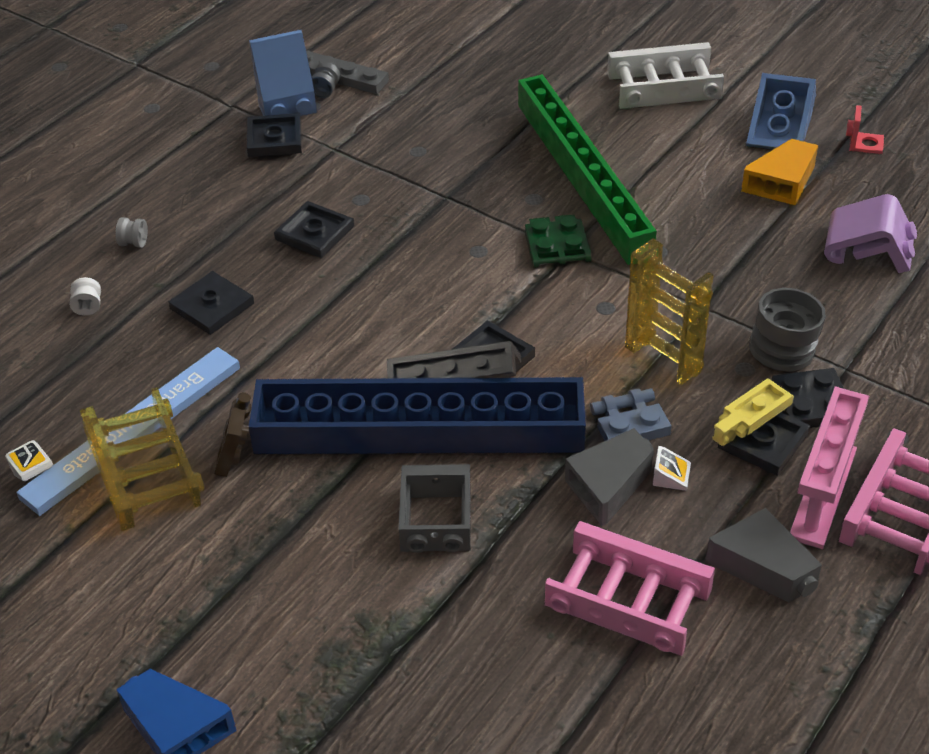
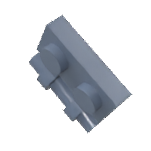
M639 388L632 389L626 395L618 397L608 395L601 397V401L590 403V410L593 416L603 413L606 416L598 418V429L604 441L633 428L643 438L648 440L671 435V424L660 404L650 406L645 404L655 400L652 388L642 391ZM627 407H632L633 409L622 413H619L618 411L619 409Z

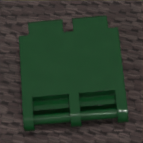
M574 214L554 216L555 221L550 222L549 217L529 219L530 224H525V236L533 268H538L540 264L548 263L565 265L568 261L584 260L585 263L592 261L582 219H576Z

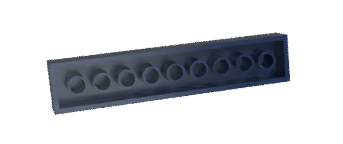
M583 377L256 379L249 421V433L253 454L579 453L585 450Z

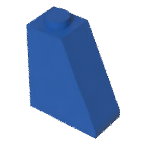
M152 669L145 671L139 676L130 678L124 685L117 688L123 710L155 754H201L237 731L232 711L227 704Z

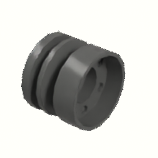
M784 287L772 289L765 293L759 301L755 316L756 322L753 325L749 340V348L754 358L764 366L778 371H797L810 365L815 356L818 338L825 322V308L817 298L799 289Z

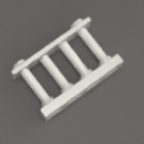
M709 42L609 52L608 77L610 80L622 79L623 84H620V109L722 99L724 75H710L708 72L711 55ZM697 71L699 76L684 77L683 72ZM672 73L674 79L659 80L657 75ZM647 76L648 81L634 83L632 77Z

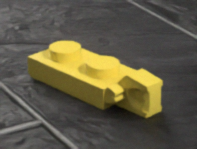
M767 378L724 408L718 423L714 425L715 431L712 439L721 446H724L733 441L736 435L740 438L745 437L746 434L749 435L792 405L794 396Z

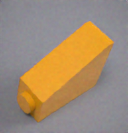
M790 139L753 161L744 169L741 192L796 205L815 167L818 145Z

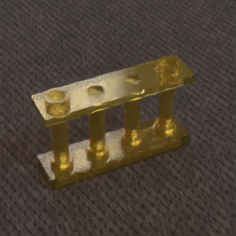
M653 238L631 253L625 348L633 353L648 345L657 349L678 363L677 382L682 385L691 377L698 376L704 367L703 358L709 308L713 295V274L707 272L695 282L690 281L663 264V244ZM660 278L686 293L685 303L660 288ZM658 302L683 317V325L680 326L658 312ZM656 325L680 340V349L656 334Z
M157 387L151 389L153 406L106 420H104V417L97 418L93 406L80 410L84 432L121 531L135 527L133 513L138 512V508L181 494L189 493L194 508L201 506L200 492L204 491L201 475L199 472L193 473L170 419L173 417L168 398L162 399ZM158 418L162 428L160 431L114 444L113 441L107 443L105 437L109 436V432ZM168 442L173 454L127 469H123V467L116 468L114 463L118 461L120 456ZM178 467L183 479L133 495L132 492L126 494L124 487L128 486V482Z

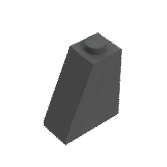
M633 428L566 458L565 482L601 526L607 524L651 473L652 458L654 456L653 446L648 439L643 438Z
M767 508L709 537L706 560L711 565L788 603L800 596L806 597L818 587L822 564Z

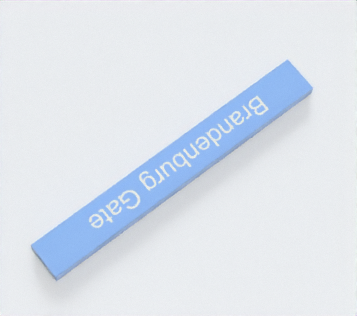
M219 347L215 348L58 461L51 468L16 492L19 500L37 515L41 516L239 370V361Z

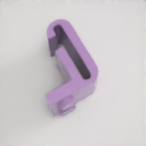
M889 194L838 207L832 211L824 254L829 261L842 264L844 263L846 247L854 246L853 255L856 260L888 252L898 273L910 271L911 259L915 257L913 243L914 239L917 238V230L915 224L908 221L895 196Z

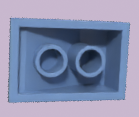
M296 30L249 40L258 102L263 116L300 113V116L317 113L314 87L302 31Z
M762 73L746 146L775 149L790 139L804 142L816 97V79Z

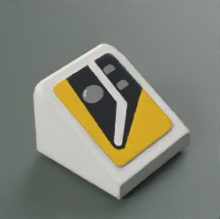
M34 440L5 455L14 476L22 481H27L51 468L53 465L51 459Z
M658 446L653 486L687 491L691 462L665 447Z

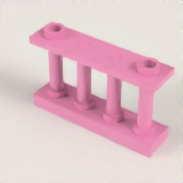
M835 387L799 483L798 494H802L803 497L790 533L800 543L820 549L824 548L857 447L853 445L868 404V395Z
M893 428L844 518L839 542L852 547L858 535L865 536L868 534L919 555L914 573L921 575L926 563H929V533L925 542L871 521L872 517L869 516L871 511L877 513L880 510L929 530L928 514L885 498L884 493L881 492L883 488L889 490L892 487L929 502L928 486L896 474V470H893L895 465L901 467L903 464L929 474V460L909 453L908 448L903 447L906 433Z
M579 521L574 530L573 553L578 556L563 583L550 578L547 579L545 583V606L551 607L556 612L570 614L651 644L661 651L672 652L682 656L685 650L687 628L681 627V622L694 596L707 601L712 590L715 568ZM591 560L611 566L597 596L577 589ZM625 572L645 579L631 608L611 601ZM659 584L679 591L666 621L645 613Z

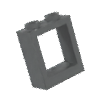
M470 464L402 465L399 511L401 552L471 551ZM462 497L461 525H410L411 499Z

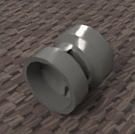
M324 62L317 66L314 75L311 77L315 96L327 98L333 93L341 77L340 71L335 65Z

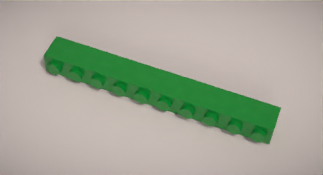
M541 74L518 80V107L627 265L655 258L656 229L544 75Z

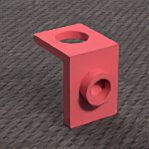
M856 105L854 119L848 120L846 136H850L849 151L883 154L884 135L859 132L862 106ZM872 140L876 142L877 145L866 146L862 143V141Z

